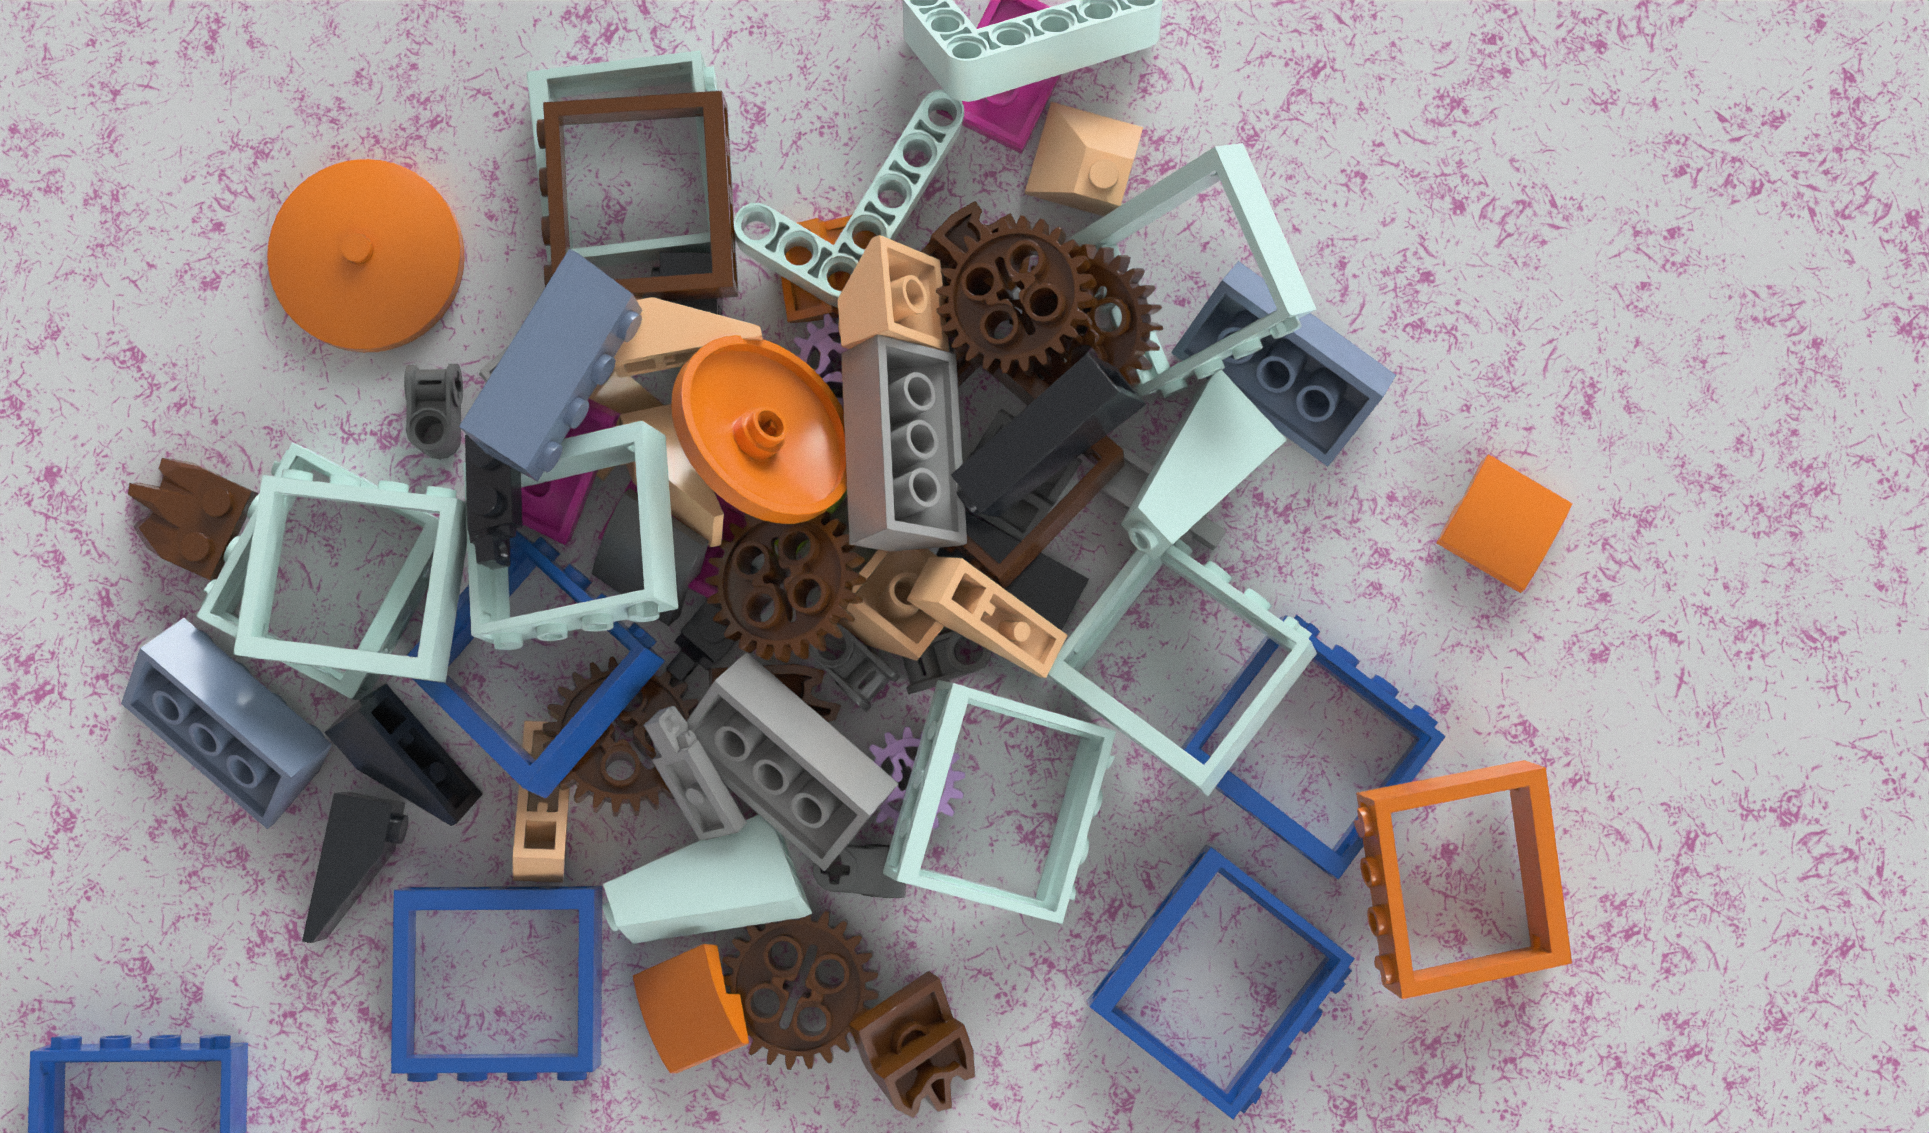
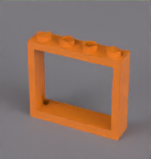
M1522 760L1356 793L1358 820H1354V825L1358 835L1363 838L1365 857L1361 858L1360 868L1364 883L1370 888L1372 906L1368 907L1367 917L1371 932L1377 937L1379 955L1375 957L1374 966L1380 970L1382 985L1401 999H1407L1572 964L1546 767ZM1510 790L1531 946L1413 971L1391 813Z

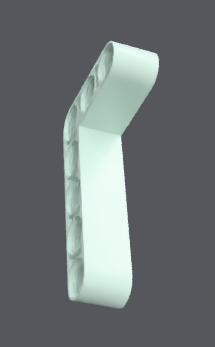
M902 0L903 37L905 42L951 98L970 102L1155 45L1160 38L1163 0H1073L979 29L975 28L953 0Z
M945 89L935 90L923 99L834 245L767 205L749 203L736 213L734 219V232L739 249L750 258L827 304L838 308L837 299L842 291L833 289L827 281L828 278L837 271H844L850 275L853 273L865 249L859 248L853 241V237L858 232L871 231L877 236L881 235L895 241L959 136L964 118V105L962 101L951 98L945 92ZM935 110H944L952 115L954 121L947 126H938L930 121L928 115ZM911 150H919L927 155L929 162L922 167H913L904 160L903 156ZM894 190L903 196L905 202L897 208H888L880 203L878 196L884 191ZM753 221H760L769 226L770 231L765 238L752 240L744 235V228ZM802 246L807 248L813 256L808 263L796 266L791 264L785 255L791 248Z

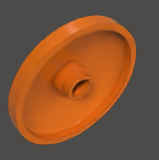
M356 159L340 162L316 172L303 181L288 196L277 213L271 228L267 250L268 271L273 290L290 318L310 335L328 345L347 351L363 353L381 352L401 347L421 337L434 327L450 308L461 284L465 262L463 236L459 223L442 195L417 173L395 163L374 159Z
M741 335L721 337L705 344L683 365L676 377L672 391L671 409L674 428L689 462L698 475L717 495L750 516L781 524H796L814 519L824 513L843 496L847 490L844 410L826 382L801 358L764 339H742Z

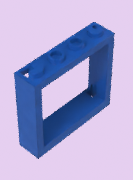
M516 531V537L510 538V567H508L509 597L536 566L577 604L608 596L602 592L597 598L587 590L592 581L570 563L565 569L555 560L560 555V552L541 536L533 542ZM469 585L459 595L448 667L474 639L471 636ZM622 621L613 622L614 627L607 631L630 652L536 760L448 675L446 683L411 679L523 789L547 798L661 667L665 660L652 649L657 640L636 622L630 627ZM420 641L407 656L418 657Z
M1287 615L1282 616L1279 619L1284 622V620L1287 618ZM1296 615L1294 619L1299 622L1300 626L1312 633L1309 640L1312 642L1317 653L1312 661L1414 738V741L1378 788L1412 782L1446 737L1435 728L1438 722L1420 706L1414 705L1410 709L1395 697L1399 693L1396 687L1379 675L1375 674L1372 679L1367 677L1356 668L1360 661L1353 654L1337 644L1333 649L1329 648L1316 638L1320 633L1319 629ZM1267 636L1264 637L1181 748L1203 765L1211 756L1201 748L1279 647L1277 643ZM1229 770L1215 787V789L1335 879L1339 880L1364 846L1363 838L1358 835L1353 821L1333 849L1329 848Z
M1205 845L1086 1001L1092 1010L1234 1120L1240 1111L1245 1113L1252 1103H1257L1262 1094V1089L1259 1088V1085L1268 1073L1272 1071L1276 1074L1285 1066L1293 1052L1289 1046L1299 1032L1308 1033L1318 1022L1323 1013L1319 1006L1330 991L1337 994L1346 985L1344 981L1352 972L1349 966L1355 958L1211 846ZM1217 872L1325 955V958L1225 1090L1116 1006Z
M602 886L405 887L394 890L391 1074H407V1081L410 1082L435 1081L438 1079V1073H457V1081L462 1082L487 1080L488 1073H507L508 1081L536 1080L537 1073H557V1080L579 1081L587 1079V1072H594L601 1065ZM579 909L578 1053L414 1054L416 911Z
M228 1034L200 1036L199 1043H181V1035L151 1036L149 1043H132L131 1035H110L100 1037L99 1044H82V1036L78 1035L51 1037L50 1045L30 1051L28 1133H64L66 1063L221 1061L220 1133H247L248 1043H231V1035Z

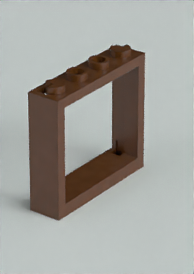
M722 91L543 102L544 119H537L536 132L540 149L546 150V167L539 168L540 191L543 198L548 197L549 216H542L541 219L542 238L544 245L551 248V265L544 266L545 287L570 248L564 125L704 116L712 273L614 280L634 296H640L643 299L653 297L664 301L739 297L728 105Z
M956 350L952 352L956 354L958 388L980 365L983 367V360L974 367L965 359L968 350L961 354ZM1001 363L992 375L1027 406L1050 387L1034 372L1033 376L1028 377L1020 365H1017L1013 378H1008L1003 374ZM1106 435L1082 454L1095 466L1000 564L968 535L967 544L942 548L950 554L957 549L969 560V564L1006 589L1125 466L1124 450Z

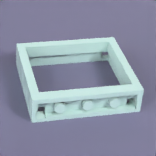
M691 51L526 72L538 181L539 168L546 167V150L540 149L536 132L537 119H544L543 102H555L560 97L691 82L692 92L718 91L714 66L706 67L701 51ZM704 116L696 117L709 232L573 249L568 205L570 249L579 253L596 267L660 260V252L711 253ZM540 191L542 216H549L548 197L543 198ZM546 246L547 262L551 265V248Z
M1243 143L1213 147L1070 237L1080 247L1081 244L1095 245L1097 251L1100 247L1114 248L1115 258L1117 255H1121L1117 243L1218 181H1221L1276 305L1277 310L1171 368L1156 333H1150V340L1160 346V350L1146 351L1144 354L1152 364L1151 369H1135L1140 379V383L1135 385V388L1140 397L1160 391L1164 398L1175 395L1188 388L1186 379L1195 374L1197 379H1202L1225 368L1223 359L1233 355L1236 360L1263 348L1260 341L1262 338L1272 334L1273 338L1277 339L1302 327L1299 319L1316 310ZM1104 287V296H1103V298H1104V297L1106 296V294H1107V289H1106V287ZM1116 305L1111 313V321L1117 329L1120 326L1122 314Z
M637 421L566 438L561 443L563 449L557 464L550 472L544 471L538 482L521 473L522 488L635 461L644 590L510 618L508 567L492 570L482 564H477L475 545L470 543L467 531L471 636L494 644V649L513 650L521 648L524 640L534 638L542 641L562 640L568 637V631L578 629L590 632L606 631L614 627L613 622L628 619L633 622H649L657 620L660 617V612L678 609L666 437L663 433L643 421ZM464 462L463 465L467 530L466 462Z
M293 442L289 449L286 450L281 461H274L271 469V474L276 477L282 476L283 469H293L309 473L314 469L329 478L331 475L361 479L360 487L378 489V486ZM259 494L252 501L248 509L247 517L250 520L241 536H236L226 548L223 557L226 563L218 578L210 581L203 590L207 595L196 616L235 638L239 616L234 614V611L243 596ZM290 496L287 515L297 498L296 496ZM388 508L424 528L357 650L392 654L427 590L439 518L429 512ZM268 632V639L283 640ZM283 662L353 700H361L370 694L380 674L351 670L343 672L335 668Z
M283 469L281 477L262 475L233 655L446 683L467 547L466 502L456 498L457 491L427 486L426 494L409 493V485L379 480L378 489L360 487L361 479L343 475H331L329 483L313 481V473L293 469ZM290 496L440 514L418 657L267 638Z
M1178 539L1155 561L1146 552L1139 549L1135 551L1061 647L1048 676L1206 796H1209L1317 653L1312 642L1309 640L1312 633L1300 626L1297 620L1287 616L1283 622L1269 612L1272 605L1265 598L1250 588H1247L1244 594L1229 584L1232 577L1226 571L1211 561H1208L1205 566L1201 565L1190 557L1193 550L1182 540ZM1162 564H1165L1290 652L1205 765L1079 673Z
M938 680L883 874L898 882L1063 924L1069 899L1075 901L1076 889L1074 881L1078 867L1085 861L1088 854L1089 839L1087 834L1092 817L1097 815L1102 804L1103 794L1100 788L1105 770L1111 766L1114 760V756H1111L1110 752L1116 731L962 685ZM967 704L1081 737L1036 898L921 868Z

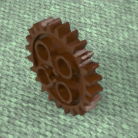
M1020 215L1015 229H1012L1004 217L999 220L998 232L993 233L983 224L981 225L983 239L976 242L973 238L966 235L964 241L969 250L965 254L951 251L950 255L958 263L956 269L944 268L941 270V273L950 281V286L937 288L936 293L942 299L949 301V303L938 307L936 311L942 318L951 319L941 329L948 337H956L951 346L959 354L968 350L965 359L974 367L983 360V369L991 375L995 373L1000 363L1003 374L1008 378H1013L1017 365H1020L1028 377L1033 376L1034 362L1037 361L1046 369L1051 370L1052 361L1050 355L1056 352L1065 359L1069 358L1064 344L1068 340L1079 344L1083 342V339L1075 330L1077 325L1091 326L1093 323L1089 316L1083 312V308L1097 305V300L1093 295L1084 292L1097 285L1096 280L1091 274H1082L1091 267V263L1085 255L1076 257L1081 247L1074 239L1065 243L1067 235L1062 228L1058 226L1049 234V225L1044 219L1040 218L1032 230L1030 222L1023 215ZM1032 255L1039 257L1038 264L1032 271L1019 273L1020 264L1025 258ZM1001 259L1005 260L1010 279L1021 290L1018 293L1019 299L1034 324L1035 333L1033 335H1028L1022 314L1012 304L1014 296L997 266L998 261ZM989 277L994 278L992 289L985 295L976 296V287L979 282ZM1058 298V306L1051 315L1045 317L1038 315L1039 307L1046 299ZM1013 320V329L1010 334L1005 338L995 339L994 334L997 326L1003 321Z
M1081 244V250L1076 257L1085 255L1091 263V267L1082 274H1091L1097 282L1096 286L1084 291L1093 295L1097 300L1096 306L1083 308V312L1089 316L1093 323L1091 326L1077 325L1075 330L1083 339L1081 344L1070 340L1064 344L1069 354V358L1066 359L1067 362L1058 353L1054 352L1050 355L1052 369H1046L1037 361L1034 362V373L1040 378H1044V381L1051 386L1093 348L1097 358L1115 366L1131 386L1138 385L1140 379L1135 369L1149 370L1152 368V364L1144 356L1145 352L1160 350V346L1150 340V333L1162 331L1163 326L1151 322L1150 315L1160 311L1162 306L1159 304H1148L1146 299L1156 288L1154 285L1140 286L1138 284L1145 270L1143 268H1132L1127 271L1131 259L1128 255H1117L1114 258V248L1100 247L1097 251L1095 245ZM1033 265L1031 267V271L1036 267V265ZM1104 287H1106V289H1107V294H1106V296L1103 298V296H1104ZM1058 298L1046 299L1040 305L1038 315L1041 317L1051 315L1058 306ZM1014 299L1012 304L1022 310L1028 335H1033L1035 327L1030 316L1025 311L1020 299ZM1116 305L1122 314V320L1117 329L1111 321V313ZM1009 320V324L1013 325V320Z
M827 510L814 519L796 524L773 523L746 513L747 526L744 528L730 523L729 528L734 535V539L731 542L721 539L719 547L725 551L723 558L714 557L709 558L708 561L713 566L719 568L718 575L706 578L705 583L718 588L717 593L707 598L708 604L722 608L713 617L714 622L722 626L729 625L724 636L734 642L740 640L739 649L748 653H752L756 649V656L769 661L774 653L776 659L784 663L789 662L793 650L797 657L806 660L809 656V644L824 652L827 650L824 639L827 633L839 639L843 637L841 630L837 626L840 619L847 622L855 621L854 616L847 610L849 603L858 604L863 602V598L852 592L853 586L865 583L866 578L859 573L853 572V568L861 565L865 560L861 555L849 552L855 545H850L849 534L842 535L847 526L837 518L831 521L832 514ZM777 539H779L778 554L776 553L774 547V543ZM806 540H810L811 547L809 553L804 558L797 560L796 551L799 545ZM764 554L762 568L757 573L751 574L753 560L757 556ZM786 571L791 573L790 577H787ZM784 583L785 590L780 588V584ZM820 586L821 596L819 601L814 606L808 608L806 605L808 593L813 588ZM773 600L774 612L768 620L762 622V608L766 603ZM794 608L796 610L797 619L794 622H791L793 618Z
M614 656L609 658L608 670L604 672L594 662H591V677L587 680L574 672L572 674V681L575 687L573 691L559 686L557 689L558 696L564 704L548 705V714L556 719L557 722L544 723V734L555 738L618 666ZM668 670L660 677L654 674L636 694L642 702L637 709L627 712L622 710L614 720L624 733L633 730L634 746L650 761L656 756L655 748L651 747L646 741L648 732L644 724L657 711L671 706H675L687 722L690 717L689 715L693 713L699 704L697 699L682 700L688 691V684L684 682L672 687L670 684L673 675ZM612 723L559 783L561 790L568 789L573 785L577 786L574 794V802L577 804L582 802L588 795L592 796L593 812L595 813L602 808L605 802L611 803L614 817H618L623 804H629L634 816H639L640 802L645 800L648 801L655 811L658 810V794L661 792L669 798L675 799L655 765L652 769L645 768L636 752L625 739L615 742V728ZM553 740L544 743L543 749L545 750ZM616 760L628 761L635 769L634 773L625 780L613 779L606 770Z
M828 909L820 916L819 920L812 919V914L802 918L764 923L766 928L763 930L758 925L746 926L751 940L748 941L736 936L732 943L740 952L739 956L726 954L722 959L727 966L733 969L732 973L723 974L724 984L730 986V992L726 994H740L747 1034L753 1039L748 1053L752 1056L762 1047L768 1049V1065L775 1061L778 1054L785 1055L787 1070L792 1069L797 1056H803L808 1069L813 1068L815 1054L820 1053L828 1064L832 1063L834 1059L832 1047L834 1045H837L846 1053L850 1051L851 1044L847 1034L851 1033L848 1024L871 1009L864 1005V1001L878 999L879 991L866 987V982L876 979L879 976V971L864 969L863 965L873 957V951L858 953L855 947L859 944L863 935L858 933L847 938L844 935L848 925L847 919L842 920L835 928L829 925L830 910ZM786 941L794 945L798 953L796 964L789 967L778 965L772 957V947L775 943ZM816 945L818 951L805 981V986L811 989L812 992H804L796 1004L789 1027L784 1029L780 1026V1021L793 991V987L786 984V981L795 980L800 973L809 946ZM827 959L836 960L844 968V979L834 985L824 983L818 976L819 963ZM766 988L774 991L779 997V1009L770 1014L759 1011L754 1003V994L757 990ZM812 1006L822 1010L826 1016V1026L815 1032L804 1028L800 1022V1011L804 1008Z

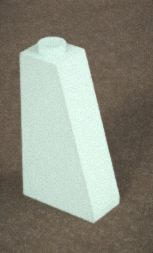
M1222 370L1213 374L1193 396L1121 525L1128 532L1131 542L1155 561L1287 439Z
M759 814L747 819V823L738 833L709 840H700L603 884L609 901L602 905L606 920L614 932L620 930L632 944L802 918L812 914L783 835Z

